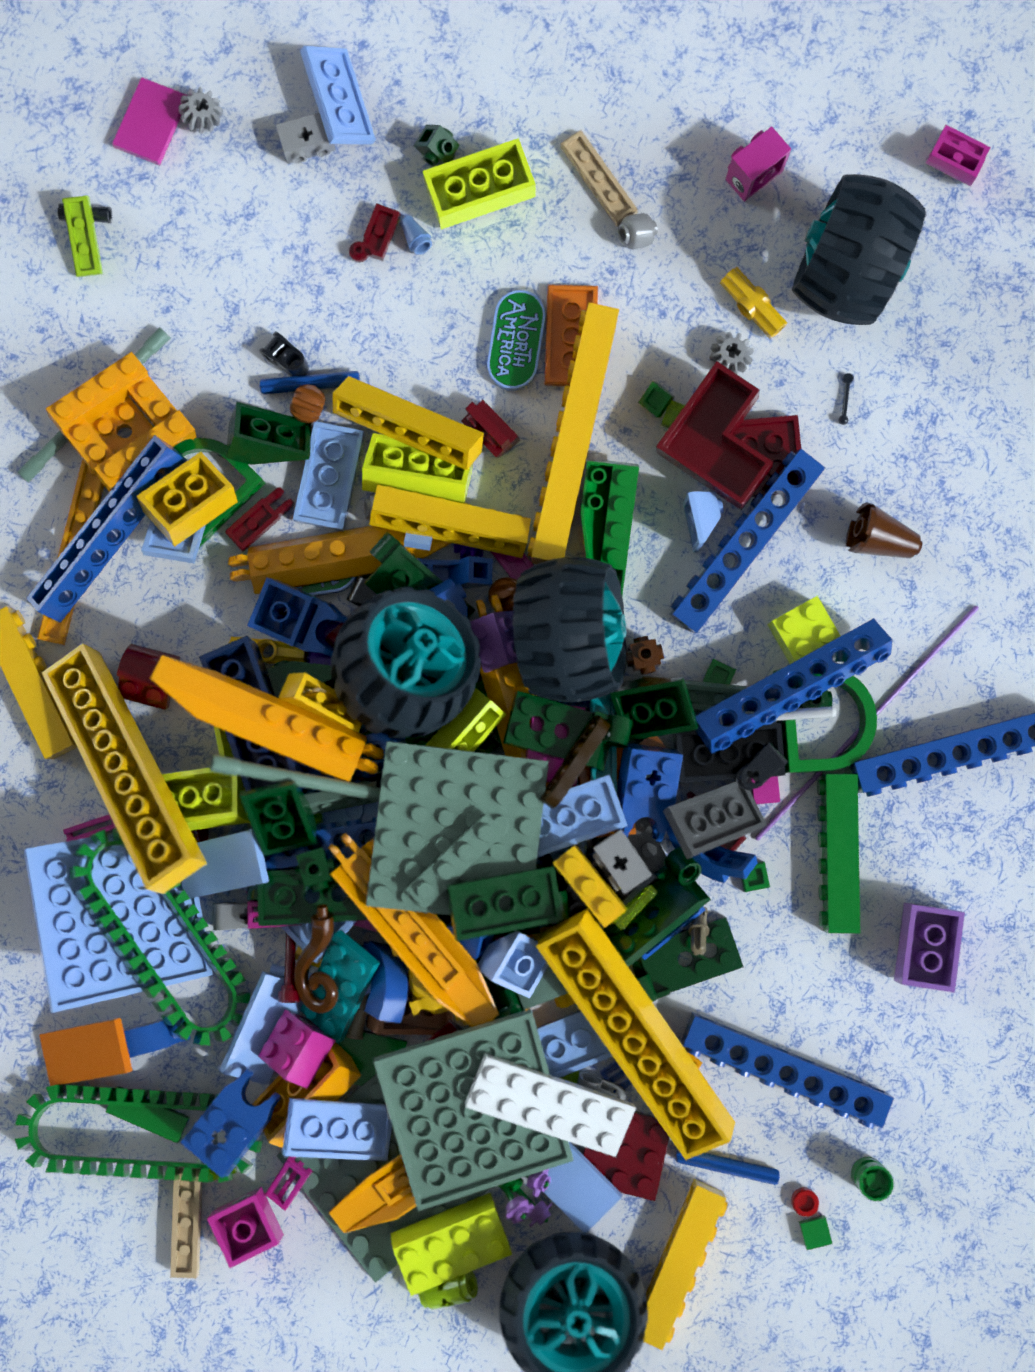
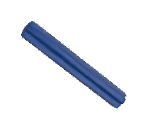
M358 371L268 378L261 379L259 385L262 394L295 392L299 386L306 384L314 385L319 389L338 388L348 376L360 380V374Z
M677 1149L675 1155L676 1162L772 1185H777L780 1178V1172L777 1169L713 1154L702 1153L685 1160Z

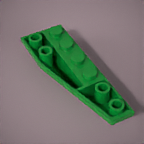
M587 460L581 506L586 558L612 565V568H615L623 596L639 465L616 461Z

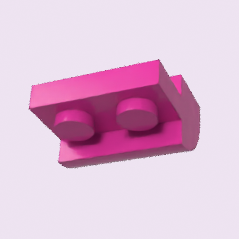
M945 125L925 164L971 186L977 178L991 147Z

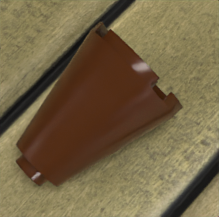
M863 503L856 511V513L860 514L857 520H851L846 535V546L850 547L848 549L849 552L910 559L921 551L923 543L918 533L872 503Z

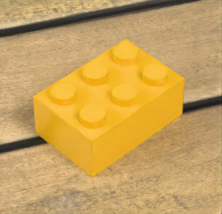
M199 452L137 495L144 514L174 547L238 502L233 485L202 452Z

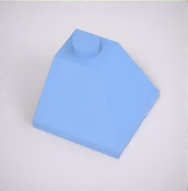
M689 492L683 501L693 552H698L721 518V514L724 513L721 498L717 499L716 492Z
M515 931L490 943L477 965L480 972L491 981L530 998L549 964L536 947L538 941Z

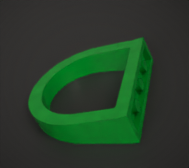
M195 438L182 441L175 445L174 448L183 456L196 452L216 454L227 460L246 479V482L235 492L238 502L206 524L200 547H202L266 483L248 464L227 459L226 444L208 438Z
M854 675L840 685L853 698L859 711V732L852 745L845 752L834 758L800 760L798 755L796 719L776 721L781 723L784 758L788 761L785 765V774L841 769L855 763L867 752L875 737L877 712L868 689Z

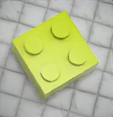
M818 596L767 624L789 664L841 636Z

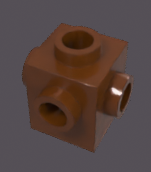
M648 636L633 639L634 643L630 644L628 651H626L628 667L632 666L633 672L640 671L641 675L656 672V667L661 665L660 660L664 659L661 644L657 645L656 639L649 640ZM644 649L650 652V657L647 659L641 656V651Z

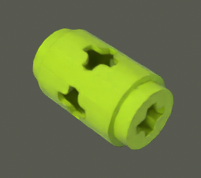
M473 1271L457 1276L450 1281L418 1293L419 1300L423 1307L432 1310L468 1303L477 1296V1278Z

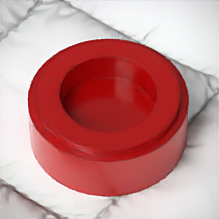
M801 1187L792 1194L791 1204L797 1214L809 1217L817 1212L819 1199L813 1190Z

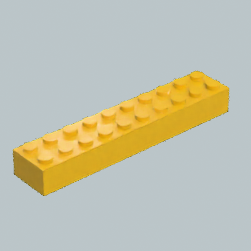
M589 302L587 311L582 310L578 330L581 336L576 335L573 347V358H576V361H570L567 374V382L570 383V386L565 385L561 407H564L565 410H559L556 432H559V436H553L550 456L554 458L553 462H547L545 481L548 482L547 487L542 486L539 498V506L542 507V511L536 512L533 524V531H536L537 534L536 538H530L527 551L528 556H531L532 564L537 565L548 560L565 557L619 314V309Z
M82 643L43 671L42 675L145 888L164 894L207 864L101 653Z
M586 909L546 929L536 945L537 949L684 1159L687 1160L730 1143L736 1122L590 911Z

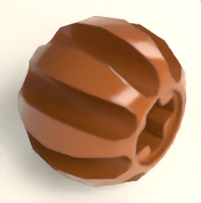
M306 384L299 386L293 395L290 413L300 422H316L320 418L326 401L324 393L314 385Z
M500 578L490 586L488 599L491 607V596L497 595L503 611L514 610L513 599L517 582L515 578Z

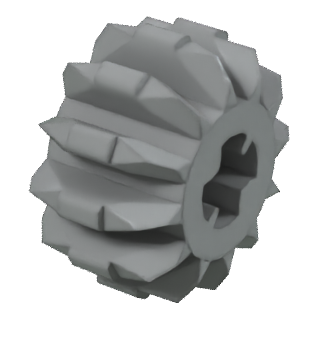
M201 87L197 93L190 89L188 96L183 95L181 97V104L179 106V113L182 115L181 121L183 124L189 123L190 131L196 127L199 128L200 134L203 133L204 128L212 132L213 127L220 124L219 117L222 116L219 98H212L211 90L204 94Z
M729 331L726 334V338L722 336L717 337V343L712 344L710 348L714 353L709 358L711 361L719 362L736 374L738 370L744 373L747 369L746 365L752 363L753 359L750 355L753 354L754 350L751 347H747L750 342L749 339L741 341V333H738L733 338ZM729 351L735 352L733 358L728 356Z

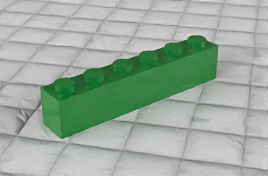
M822 774L821 780L817 781V793L821 795V806H818L817 817L818 821H822V832L818 833V846L822 848V858L818 860L819 874H822L823 885H819L818 890L819 900H823V911L819 912V925L823 927V931L826 933L860 934L858 774Z

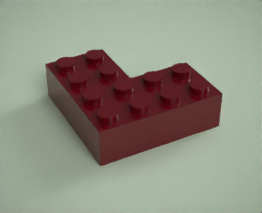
M716 361L659 441L656 450L658 455L742 511L772 469L773 461L733 435L758 400L760 389Z

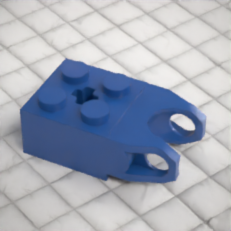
M267 577L247 626L305 652L323 653L332 657L333 648L325 641L324 630L333 621L344 623L348 616L344 615L332 603L282 581ZM285 609H287V615H284Z
M628 743L627 748H623L616 794L628 825L620 829H622L627 837L638 819L649 817L651 820L652 838L657 842H662L665 832L670 825L663 810L675 805L683 754L677 750Z
M247 1069L237 1080L223 1088L180 1142L221 1178L227 1177L258 1139L271 1121L274 1108L282 1097L279 1093H274L270 1099L264 1101L259 1106L250 1104L246 1098V1089L254 1074L250 1069ZM225 1131L226 1135L224 1137L227 1139L226 1142H218V1132Z

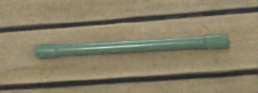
M159 327L134 355L143 365L171 338ZM61 431L17 471L27 482H30L45 467V464L68 442Z
M213 754L210 763V771L242 775L279 783L295 780L300 787L379 801L381 788L243 762L239 759Z

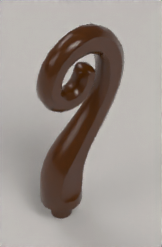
M320 904L316 906L317 913L311 917V940L300 954L295 965L294 984L300 1000L308 1009L315 1013H326L338 1001V988L335 981L330 975L322 971L313 973L308 980L311 964L330 943L334 931L333 914L328 913L326 904ZM321 984L326 991L325 999L316 997L311 990H316Z

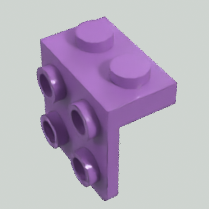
M514 610L493 612L470 622L473 634L477 636L479 641V658H481L484 673L509 664L518 663L514 646Z

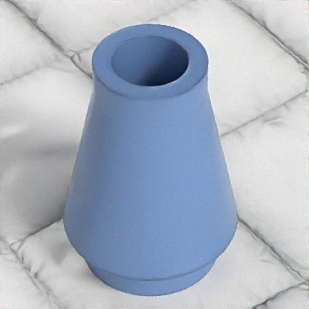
M412 216L404 217L400 221V226L403 229L410 251L416 255L426 253L432 246L431 235Z

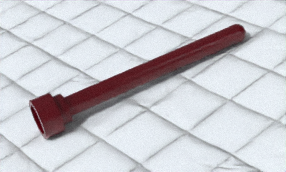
M287 933L285 941L284 985L281 986V991L278 992V1002L299 1003L300 998L294 984L296 942Z

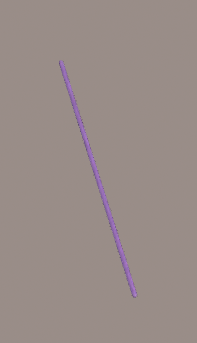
M974 606L876 709L877 716L979 609L978 606ZM859 728L830 758L842 754L856 739ZM816 772L773 817L767 826L755 836L757 841L766 834L823 772Z

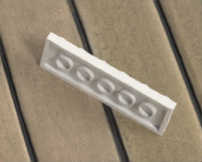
M486 1053L465 1101L466 1108L614 1157L617 1155L636 1109L634 1103Z

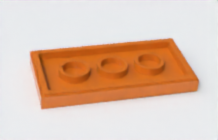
M548 285L545 386H570V383L567 382V374L570 361H576V358H573V347L576 335L581 336L578 333L582 310L587 311L589 302L598 304V286Z
M121 1018L50 1031L39 1035L50 1086L126 1074L133 1071Z

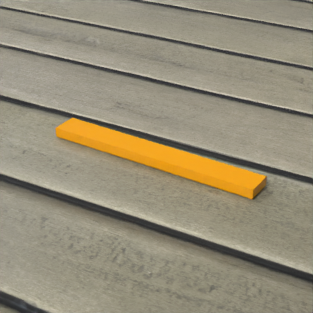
M83 459L58 557L101 502L104 485ZM74 606L61 623L43 615L37 639L65 645Z

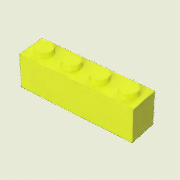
M475 688L463 710L453 720L442 726L425 746L474 752L506 714Z

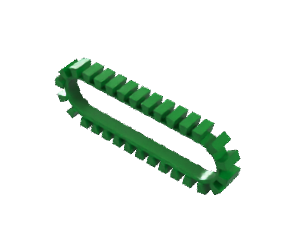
M113 828L114 841L108 842L105 829L90 835L97 847L92 850L83 843L78 846L73 854L86 859L84 867H70V879L84 876L87 885L74 892L80 901L86 900L91 894L94 895L96 900L84 905L90 915L96 914L103 908L106 914L94 919L100 929L106 928L111 922L116 928L103 933L109 943L116 942L121 936L123 937L125 942L113 947L119 956H126L132 950L135 954L123 960V963L128 970H135L140 964L144 967L143 970L132 974L138 984H145L150 978L153 980L154 983L141 989L148 998H154L159 992L162 993V997L151 1002L155 1009L159 1012H164L169 1005L173 1010L161 1015L166 1025L173 1026L180 1020L182 1024L172 1033L182 1040H188L192 1030H195L196 1034L193 1044L210 1045L209 1032L212 1031L214 1032L215 1040L218 1042H224L233 1037L225 1025L230 1021L234 1026H239L243 1015L235 1013L237 1003L248 1004L250 993L242 992L237 994L234 986L246 980L240 971H233L227 977L225 973L237 967L231 958H223L218 964L216 959L227 954L222 944H216L210 950L207 948L206 945L218 939L213 931H205L199 936L197 932L209 926L204 918H195L190 923L188 918L200 913L194 903L187 904L181 910L178 904L190 899L185 890H178L173 896L168 890L164 894L161 893V895L228 993V1007L224 1016L217 1023L208 1027H199L187 1018L93 881L91 868L96 855L108 846L125 847L117 828ZM178 883L177 885H175V886L172 887L171 889L176 888V887L180 886L181 884Z
M53 1085L46 1087L51 1100L45 1101L42 1094H33L26 1101L27 1104L36 1109L33 1115L18 1114L15 1125L29 1126L27 1137L15 1139L17 1149L23 1150L30 1146L34 1148L35 1152L25 1160L33 1168L41 1167L45 1158H48L49 1162L46 1173L62 1172V1174L79 1173V1175L96 1174V1176L113 1175V1177L130 1176V1178L147 1177V1179H162L163 1166H167L163 1180H179V1167H184L180 1181H196V1168H201L197 1182L213 1181V1170L205 1163L53 1154L46 1150L39 1141L38 1124L41 1116L49 1107L61 1102L206 1111L213 1102L215 1094L183 1092V1105H179L182 1092L116 1088L117 1101H111L115 1088L66 1085L67 1098H63L64 1085ZM100 1090V1100H96ZM133 1091V1102H128L129 1095ZM166 1092L167 1104H162ZM148 1093H150V1103H144ZM199 1094L200 1106H195ZM255 1141L249 1150L255 1153L260 1152L263 1141ZM243 1157L236 1166L240 1173H245L253 1163ZM63 1160H66V1163H65V1166H64V1169H63ZM96 1162H100L98 1170L96 1167ZM113 1163H117L113 1174ZM129 1164H134V1165H133V1168H132V1171H131V1175H130V1165H129ZM146 1165H150L148 1175L146 1173ZM232 1173L223 1178L218 1175V1183L234 1179Z

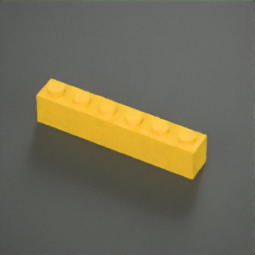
M348 376L333 392V413L462 469L468 470L482 453L483 432Z
M377 485L369 525L409 534L428 536L436 540L522 558L528 541L531 518L522 517L518 514L504 513L495 509L472 506L468 503L454 502L440 497L422 495L418 492L395 489L391 486Z
M6 606L0 609V666L44 759L54 760L78 747L42 675V672L47 669V665L34 649L36 642L23 626L25 624L23 615L19 610Z
M693 1179L645 1293L648 1307V1322L646 1324L644 1342L662 1351L666 1342L670 1343L675 1332L674 1322L677 1317L681 1318L686 1305L684 1302L687 1292L691 1293L695 1286L696 1277L694 1275L698 1267L701 1268L707 1256V1252H705L708 1242H713L717 1233V1227L715 1226L719 1217L724 1216L728 1206L727 1198L723 1191L697 1179Z

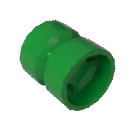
M862 1157L853 1164L851 1179L867 1199L882 1201L891 1195L894 1188V1179L891 1173L877 1159Z

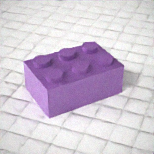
M904 902L894 981L901 985L955 993L965 912Z

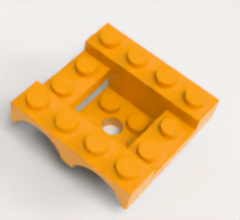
M132 352L45 408L49 418L109 492L154 435L172 447L184 440L196 438L194 427L180 410H176L149 377L148 371ZM129 395L133 398V400L137 403V405L142 409V411L146 414V416L150 419V421L155 425V427H153V426L151 425V423L147 420V418L143 415V413L138 409V407H137V406L134 404V402L130 399ZM121 428H129L132 430V434L127 438H121L118 436V431Z

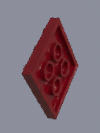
M798 415L745 419L733 434L773 461L772 469L752 497H755L759 492L763 494L769 487L766 485L767 480L775 471L778 474L784 467L782 461L791 451L795 453L802 449ZM789 472L787 480L791 485H796L798 483V476L794 472ZM773 492L772 495H780V494L777 493V492Z
M634 1111L616 1157L587 1147L584 1148L583 1155L620 1193L655 1201L670 1137L654 1115Z

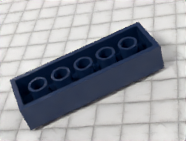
M242 637L199 656L203 668L221 673L275 697L258 644L250 637ZM225 731L235 759L304 773L300 762ZM240 775L246 791L279 784V782Z

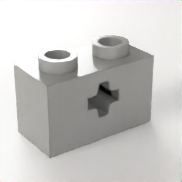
M320 113L276 125L288 164L302 163L307 158L314 156L323 157L336 150L334 144H329Z
M622 829L594 847L596 853L593 854V857L601 868L607 867L611 873L608 879L616 891L621 889L625 894L652 876V873ZM617 855L621 859L627 858L625 869H622L620 866L617 868L614 866Z

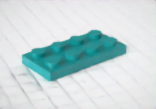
M342 930L335 932L317 972H325L333 978L338 988V1001L326 1013H315L308 1009L304 1003L300 1011L322 1031L333 1038L337 1044L346 1037L380 962ZM321 984L316 990H311L316 997L325 999L326 991Z

